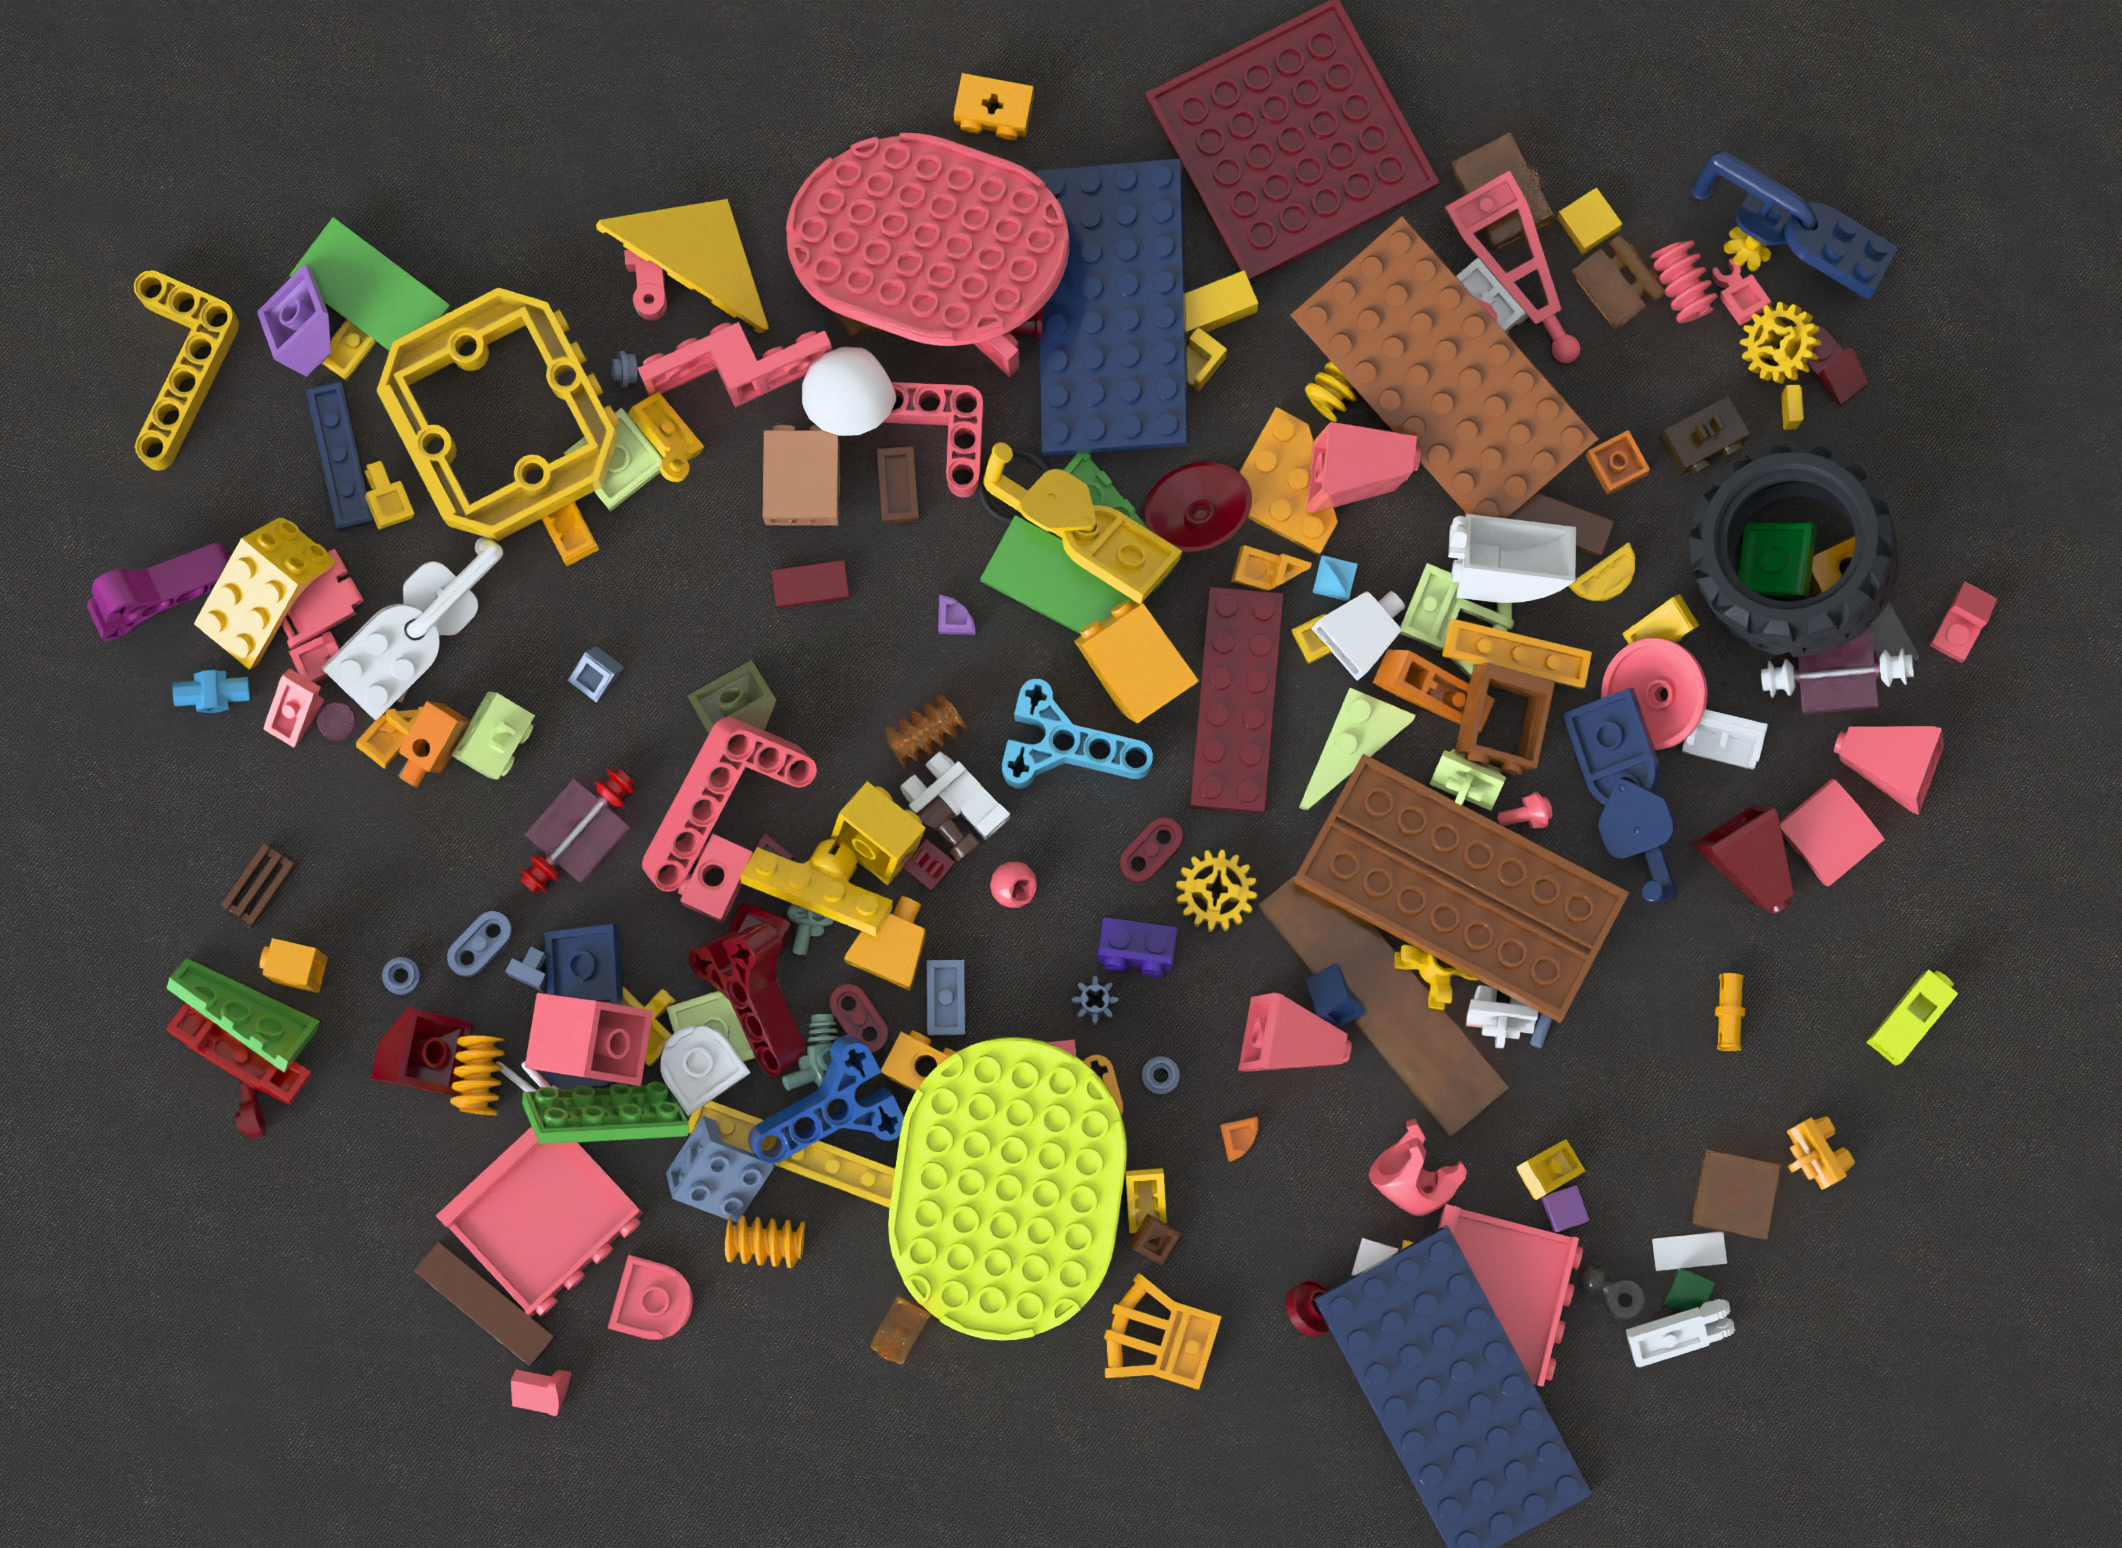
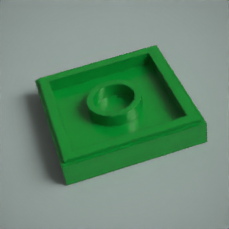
M1749 522L1743 532L1738 570L1739 579L1748 588L1763 597L1808 598L1818 526L1813 523Z

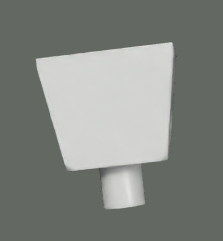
M1366 591L1322 617L1311 629L1325 645L1329 646L1331 652L1358 681L1371 669L1400 633L1401 629L1393 618L1405 608V605L1399 596L1392 591L1378 602Z

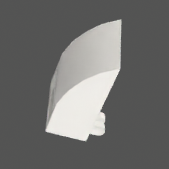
M1466 514L1465 517H1455L1450 526L1449 557L1459 558V560H1454L1451 576V582H1458L1457 598L1512 603L1544 598L1561 591L1575 582L1576 527Z

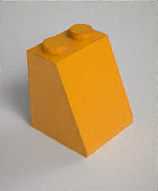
M1127 599L1113 607L1110 611L1112 615L1101 623L1099 620H1096L1086 625L1080 631L1082 636L1074 641L1120 713L1139 723L1199 681L1143 603L1139 604L1134 600L1131 602Z

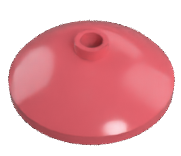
M1660 638L1638 640L1627 645L1617 653L1605 672L1601 687V699L1627 688H1634L1655 750L1667 749L1683 742L1695 731L1701 722L1707 704L1706 679L1696 658L1680 644ZM1663 688H1666L1668 691V698L1665 701L1662 700L1660 695Z

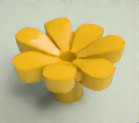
M1738 226L1729 232L1733 240L1724 244V251L1727 254L1736 253L1732 260L1733 263L1741 267L1747 261L1748 269L1756 271L1759 269L1761 261H1769L1771 252L1765 248L1767 245L1747 235Z

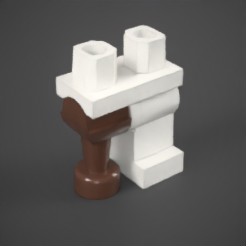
M938 752L926 764V767L938 780L926 788L914 774L900 786V790L909 803V810L920 818L924 827L929 830L938 831L953 845L950 854L960 863L980 845V842L973 834L964 836L953 819L961 814L986 841L1010 819V813L981 786L959 761L955 764L942 752Z

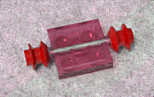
M618 768L614 773L607 769L610 778L605 783L595 782L597 792L602 797L598 796L596 798L573 779L524 834L547 854L545 856L547 860L541 856L531 855L530 859L533 865L528 870L519 868L524 874L519 880L532 892L537 894L542 890L547 894L548 891L545 884L548 880H559L558 872L552 865L555 867L561 866L582 885L631 829L609 809L610 805L607 803L609 802L617 807H624L625 805L622 800L626 792L635 794V791L631 788L635 782L621 769Z

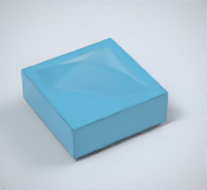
M1322 555L1313 593L1349 601L1357 564Z

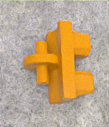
M1827 1116L1813 1120L1811 1117L1787 1131L1794 1143L1790 1150L1797 1160L1788 1166L1791 1172L1802 1168L1808 1180L1815 1178L1821 1190L1847 1177L1845 1172L1855 1164V1161L1844 1147L1832 1152L1826 1139L1835 1134V1128Z

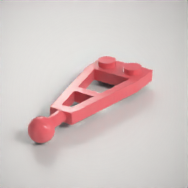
M1510 170L1445 206L1444 208L1459 235L1472 252L1488 268L1534 324L1543 322L1553 340L1551 353L1554 359L1564 364L1575 361L1580 354V344L1575 337L1564 332L1555 313L1562 309L1528 202ZM1517 209L1532 259L1506 273L1473 233ZM1534 270H1537L1547 301V305L1538 310L1514 283Z

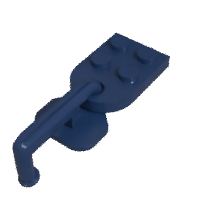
M1716 151L1709 158L1697 177L1695 185L1691 188L1690 192L1694 198L1699 200L1710 198L1712 196L1711 186L1717 176L1721 175L1749 192L1736 214V223L1744 233L1765 245L1788 244L1791 250L1804 262L1867 300L1871 298L1898 249L1896 245L1828 205L1815 202L1807 203L1802 196L1726 151Z
M1627 688L1563 713V717L1588 789L1599 802L1606 805L1598 822L1605 848L1616 858H1629L1644 852L1653 880L1648 881L1643 886V898L1649 902L1673 901L1676 899L1678 892L1662 845L1672 838L1675 831V823L1666 799L1653 793L1660 778L1659 760L1634 688Z
M609 924L544 932L547 992L549 995L593 1000L623 1006L619 925ZM548 1072L551 1082L560 1089H573L579 1085L603 1088L605 1085L612 1083L611 1081ZM590 1141V1142H598V1143H601V1142H604V1141Z

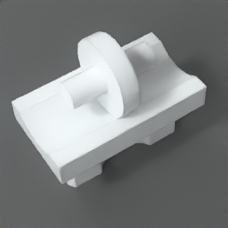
M1482 985L1477 987L1474 1000L1471 999L1466 1026L1482 1028V1035L1494 1036L1495 1048H1503L1505 1038L1519 1039L1520 1032L1533 1034L1535 1022L1538 1018L1537 1010L1510 997V1004L1496 1002L1497 989Z

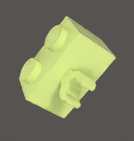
M488 691L451 756L486 777L498 780L500 775H506L515 760L512 754L518 744H523L530 736L533 729L531 721L535 715L502 695Z

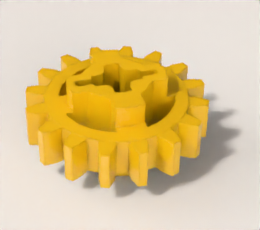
M1778 302L1776 311L1773 307L1765 305L1763 306L1765 315L1762 317L1755 313L1751 315L1755 322L1753 327L1744 325L1743 329L1749 333V338L1740 340L1741 345L1748 347V351L1741 355L1742 359L1748 362L1753 361L1748 369L1756 374L1760 372V378L1770 381L1773 377V381L1783 384L1786 375L1789 379L1796 381L1798 380L1797 370L1800 369L1808 373L1810 371L1809 366L1806 364L1808 359H1818V356L1812 352V349L1821 345V341L1813 338V335L1820 329L1814 324H1809L1813 318L1811 314L1805 311L1801 313L1802 308L1794 304L1788 308L1787 304ZM1782 320H1792L1797 326L1787 327ZM1765 359H1774L1778 362L1779 366H1771L1766 363Z
M1207 850L1204 854V861L1200 862L1195 856L1191 858L1192 870L1182 868L1181 874L1187 880L1178 881L1176 884V888L1183 890L1185 893L1177 897V903H1187L1188 906L1183 911V915L1187 917L1194 914L1196 916L1194 926L1198 927L1203 921L1208 922V931L1212 932L1215 923H1220L1223 930L1227 931L1230 920H1233L1238 925L1242 923V918L1239 914L1241 911L1247 914L1252 912L1251 906L1246 901L1256 900L1257 893L1249 891V887L1256 884V878H1246L1245 875L1250 870V866L1247 864L1239 868L1237 866L1238 855H1234L1229 861L1225 859V850H1220L1218 858H1212L1210 851ZM1213 867L1212 874L1204 880H1194L1201 871ZM1226 869L1238 878L1241 887L1231 883L1226 876ZM1217 875H1220L1219 883H1221V889L1227 891V893H1221L1214 907L1212 892L1207 891L1206 888H1212L1214 882H1216ZM1192 895L1201 897L1207 905V912H1204L1196 905ZM1228 902H1239L1234 909L1220 915L1221 907Z

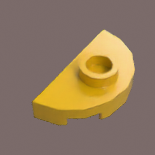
M1628 542L1575 579V582L1568 585V587L1579 597L1590 601H1607L1619 596L1631 583L1635 571V554L1630 543Z

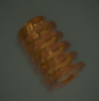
M941 694L936 695L937 708L929 702L923 704L924 716L917 710L911 711L912 724L901 717L898 719L899 732L892 726H887L885 729L886 741L905 771L908 769L906 757L918 763L920 762L919 749L931 755L933 754L932 741L944 747L943 734L947 733L953 739H957V725L968 732L963 719L954 705Z

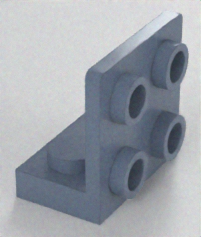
M702 1116L667 1170L666 1176L672 1199L727 1220L730 1215L731 1221L738 1222L740 1216H743L774 1166L773 1164L763 1162L756 1154L722 1142L716 1120Z

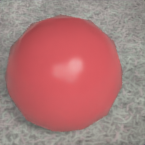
M1008 861L999 866L993 873L990 888L993 897L1002 906L1020 908L1032 900L1038 883L1035 873L1027 864Z

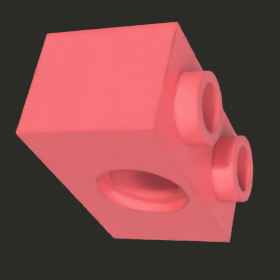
M712 833L709 841H705L696 858L698 864L693 875L688 874L679 887L678 894L682 895L680 900L682 905L724 924L742 886L741 872L750 860L753 852ZM718 868L724 871V880L718 886H709L705 883V875L709 870Z

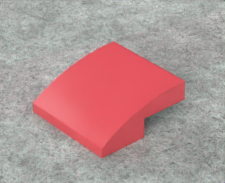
M1835 779L1827 782L1780 822L1781 832L1796 854L1803 856L1822 884L1828 887L1885 840L1863 810Z

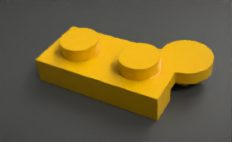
M657 392L632 406L628 415L663 456L659 466L661 474L669 481L680 482L689 473L690 468L687 461L698 456L704 446L664 397Z

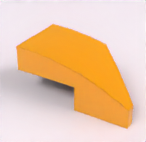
M1243 545L1239 550L1231 582L1267 592L1310 569L1312 563L1285 554L1278 556Z

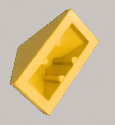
M1163 1168L1125 1171L1129 1232L1136 1233L1147 1213L1167 1224Z

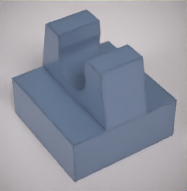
M530 947L523 962L521 963L512 958L505 972L509 977L543 992L547 985V975L541 972L546 961V955L544 952Z

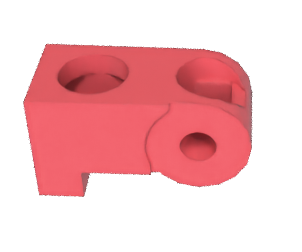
M624 250L625 265L628 272H636L637 289L633 295V303L637 313L647 321L660 319L667 310L665 270L650 260L648 262L630 250Z

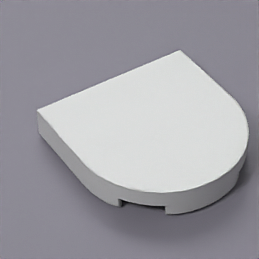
M688 1026L680 1029L668 1039L661 1054L660 1068L662 1077L688 1116L751 1074L728 1039L719 1031L706 1026Z

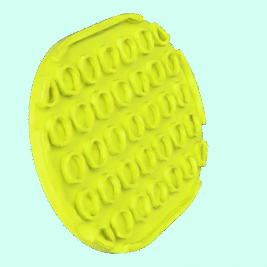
M1020 1037L996 1038L970 1045L948 1057L927 1076L915 1092L906 1111L900 1134L889 1210V1241L893 1259H895L907 1289L920 1305L926 1308L943 1324L959 1332L983 1339L1017 1340L1028 1338L1059 1326L1081 1310L1100 1286L1108 1270L1116 1240L1126 1171L1127 1140L1124 1123L1113 1095L1101 1078L1085 1062L1072 1053L1044 1041Z

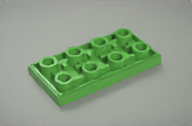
M334 217L289 275L292 277L304 264L309 265L323 301L389 351L393 341L444 316L452 307Z
M1016 515L980 578V582L1079 634L1089 623L1099 620L1101 623L1112 615L1111 609L1127 599L1131 602L1133 601L1130 597L1076 564L1067 555L1060 538Z
M650 1082L643 1086H628L617 1083L603 1088L579 1085L573 1089L563 1090L541 1087L536 1091L523 1092L522 1104L539 1144L688 1136L689 1123L678 1100L667 1084L662 1082Z

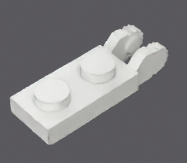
M1724 1299L1703 1303L1700 1308H1693L1626 1329L1636 1367H1642L1709 1346L1711 1342L1731 1336L1735 1331L1734 1322L1731 1319L1724 1318L1731 1312L1729 1302Z

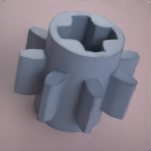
M1094 976L1092 985L1088 987L1083 983H1078V988L1082 995L1081 997L1072 998V1003L1081 1004L1082 1006L1078 1013L1079 1019L1088 1014L1092 1016V1022L1096 1025L1098 1016L1102 1014L1107 1018H1112L1113 1015L1108 1006L1109 1004H1117L1119 998L1109 997L1108 992L1113 986L1111 982L1103 987L1098 985L1097 976ZM1091 993L1094 996L1099 993L1103 994V1007L1099 1008L1096 1005L1091 1008L1087 1007L1089 1001L1087 994Z

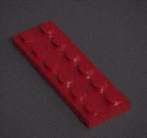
M1210 587L1190 807L1260 814L1265 812L1283 593Z

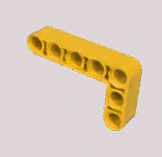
M150 270L144 271L135 279L134 292L150 311L191 328L135 443V450L139 458L149 468L159 471L168 468L173 463L238 332L239 320L231 307L223 300L162 273ZM157 284L162 285L159 295L153 298L146 297L149 287ZM184 300H195L194 306L190 311L179 312V306ZM222 313L228 315L224 325L220 327H213L211 325L216 315ZM211 346L212 350L207 358L196 359L195 355L199 348ZM185 379H195V386L192 390L180 392V384ZM179 411V418L175 423L171 425L163 423L167 413ZM156 443L163 444V450L160 455L153 458L147 456L150 446Z

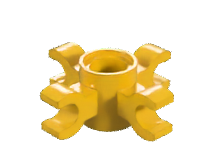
M1402 945L1401 952L1394 953L1395 968L1403 970L1419 969L1421 977L1431 984L1428 996L1429 1008L1443 1010L1445 1003H1451L1452 987L1450 985V977L1452 975L1462 976L1468 980H1478L1444 962L1446 968L1441 967L1434 956L1415 946Z

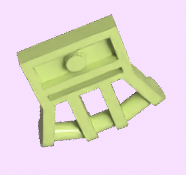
M1427 563L1401 624L1399 634L1431 646L1435 650L1443 651L1449 620L1456 619L1459 610L1491 623L1494 629L1507 632L1512 630L1515 623L1512 620V603H1497V612L1464 598H1457L1458 582H1451L1452 573ZM1450 658L1471 679L1473 666H1477V664Z

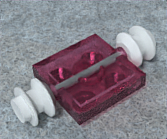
M1872 632L1861 633L1858 637L1839 648H1836L1834 644L1821 654L1798 657L1799 669H1795V672L1794 666L1788 659L1784 660L1782 667L1776 668L1771 661H1768V668L1761 669L1763 691L1770 690L1771 697L1773 698L1776 690L1784 689L1787 695L1791 696L1796 683L1797 685L1800 684L1802 712L1804 715L1879 708L1876 677H1880L1879 673H1881V679L1888 687H1890L1892 680L1896 678H1901L1903 683L1907 685V677H1914L1912 655H1905L1904 648H1901L1899 656H1890L1886 649L1879 658V665L1878 662H1875Z

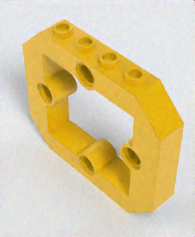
M496 288L392 343L377 393L443 520L450 527L499 541L604 485L619 439L614 427L620 425L610 405L602 407L597 396L602 394L603 391L593 373L586 376L580 365L587 361L577 341L569 344L564 332L570 328L560 309L553 313L548 302ZM526 325L548 366L546 374L548 384L557 397L566 400L588 444L550 464L539 455L524 456L517 462L514 468L515 482L470 504L450 466L457 451L454 440L445 428L439 425H429L409 385L453 362L465 371L480 369L488 360V344ZM474 342L477 344V348L472 355L462 356L459 354L460 348L465 343ZM564 372L576 373V379L571 385L561 386L558 384V379ZM435 439L444 441L442 451L437 454L427 453V446L431 441ZM541 469L544 471L540 482L536 484L526 482V476L531 470Z

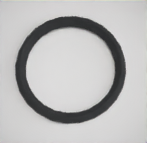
M1012 449L1013 456H1023L1033 460L1043 469L1044 473L1051 470L1048 463L1038 454L1026 449ZM987 461L980 473L979 498L990 515L999 521L1011 524L1014 516H1008L996 510L987 497L983 483L988 465ZM1020 516V518H1022L1023 520H1025V521H1027V522H1031V521H1029L1028 519H1026L1024 516Z

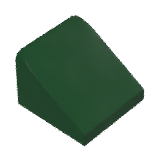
M1679 1268L1676 1271L1663 1304L1680 1312L1697 1307L1700 1308L1703 1303L1708 1301L1715 1282Z

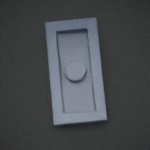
M927 960L928 1036H965L964 960Z

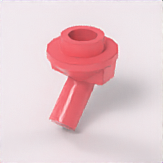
M1533 792L1522 798L1524 807L1498 813V821L1501 826L1528 821L1530 829L1545 828L1548 826V819L1552 818V808L1547 797H1542L1538 792Z

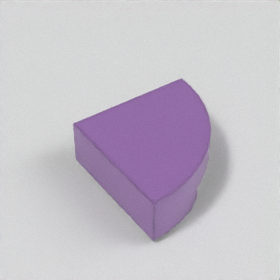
M939 595L938 633L975 635V625L969 611L954 598Z

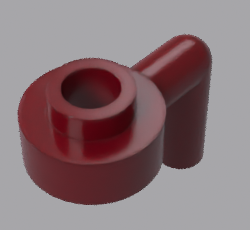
M242 1082L240 1089L243 1103L240 1104V1112L235 1113L237 1129L241 1135L246 1134L249 1140L266 1136L265 1119L257 1099V1092H260V1090Z

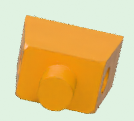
M901 896L893 914L888 915L877 936L861 931L846 953L845 962L911 992L926 937V930L913 924L921 904Z

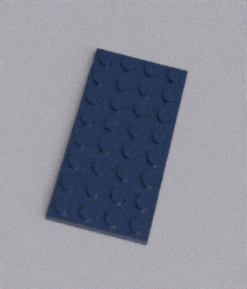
M1181 159L1037 170V176L1045 183V186L1052 192L1054 197L1058 199L1065 215L1069 233V256L1064 275L1055 292L1043 306L1042 337H1040L1041 445L1043 455L1052 456L1189 446L1183 163Z
M1447 1225L1313 1298L1447 1548H1498L1593 1495Z

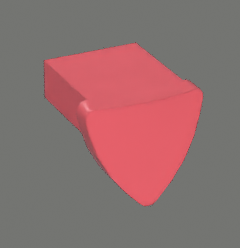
M327 631L322 636L290 650L289 653L298 673L315 683L329 676L321 667L341 647L333 634Z
M559 1369L551 1377L515 1370L511 1379L512 1406L557 1416L568 1389L571 1371Z

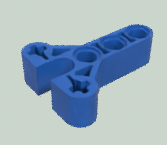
M845 1035L834 1041L830 1053L832 1061L818 1091L765 1119L751 1129L748 1135L749 1147L763 1162L768 1164L781 1162L840 1128L873 1132L878 1138L888 1141L900 1136L904 1116L894 1096L886 1088L882 1087L862 1099H855L854 1097L855 1090L861 1083L881 1073L871 1051L858 1038ZM852 1049L855 1050L853 1056L857 1068L848 1061L850 1058L848 1052ZM837 1098L842 1099L840 1110L836 1113L828 1114L827 1108L829 1103ZM879 1108L887 1114V1123L884 1126L880 1125L882 1123V1114ZM802 1117H809L807 1128L804 1131L795 1132L794 1125L796 1121ZM771 1135L776 1136V1143L771 1149L761 1150L763 1139Z

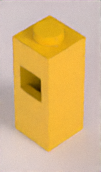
M1245 270L1185 293L1187 340L1198 327L1204 332H1209L1257 313L1258 301Z

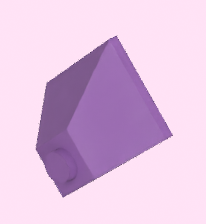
M304 264L257 311L274 360L307 377L318 365L323 363L325 358L331 353L328 312L312 269L309 265Z

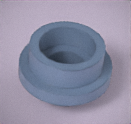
M618 351L617 358L611 359L613 381L619 380L621 388L628 387L629 383L637 382L635 355L626 354L625 351Z
M397 957L385 965L382 972V980L389 991L394 994L404 995L412 992L417 987L420 981V971L412 960L405 957ZM399 970H406L408 972V979L403 983H398L395 979V975Z
M1167 1057L1152 1058L1143 1068V1083L1149 1091L1155 1094H1167L1179 1082V1069L1175 1062ZM1158 1069H1163L1168 1073V1079L1163 1083L1157 1082L1153 1077L1154 1072Z

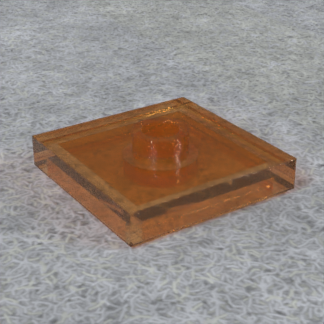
M1705 1150L1691 1224L1767 1240L1781 1165Z

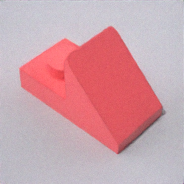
M1964 581L1929 646L1963 663L1981 629L1988 623L1997 598Z
M289 668L281 677L263 729L295 748L324 704V699L318 696L321 687Z

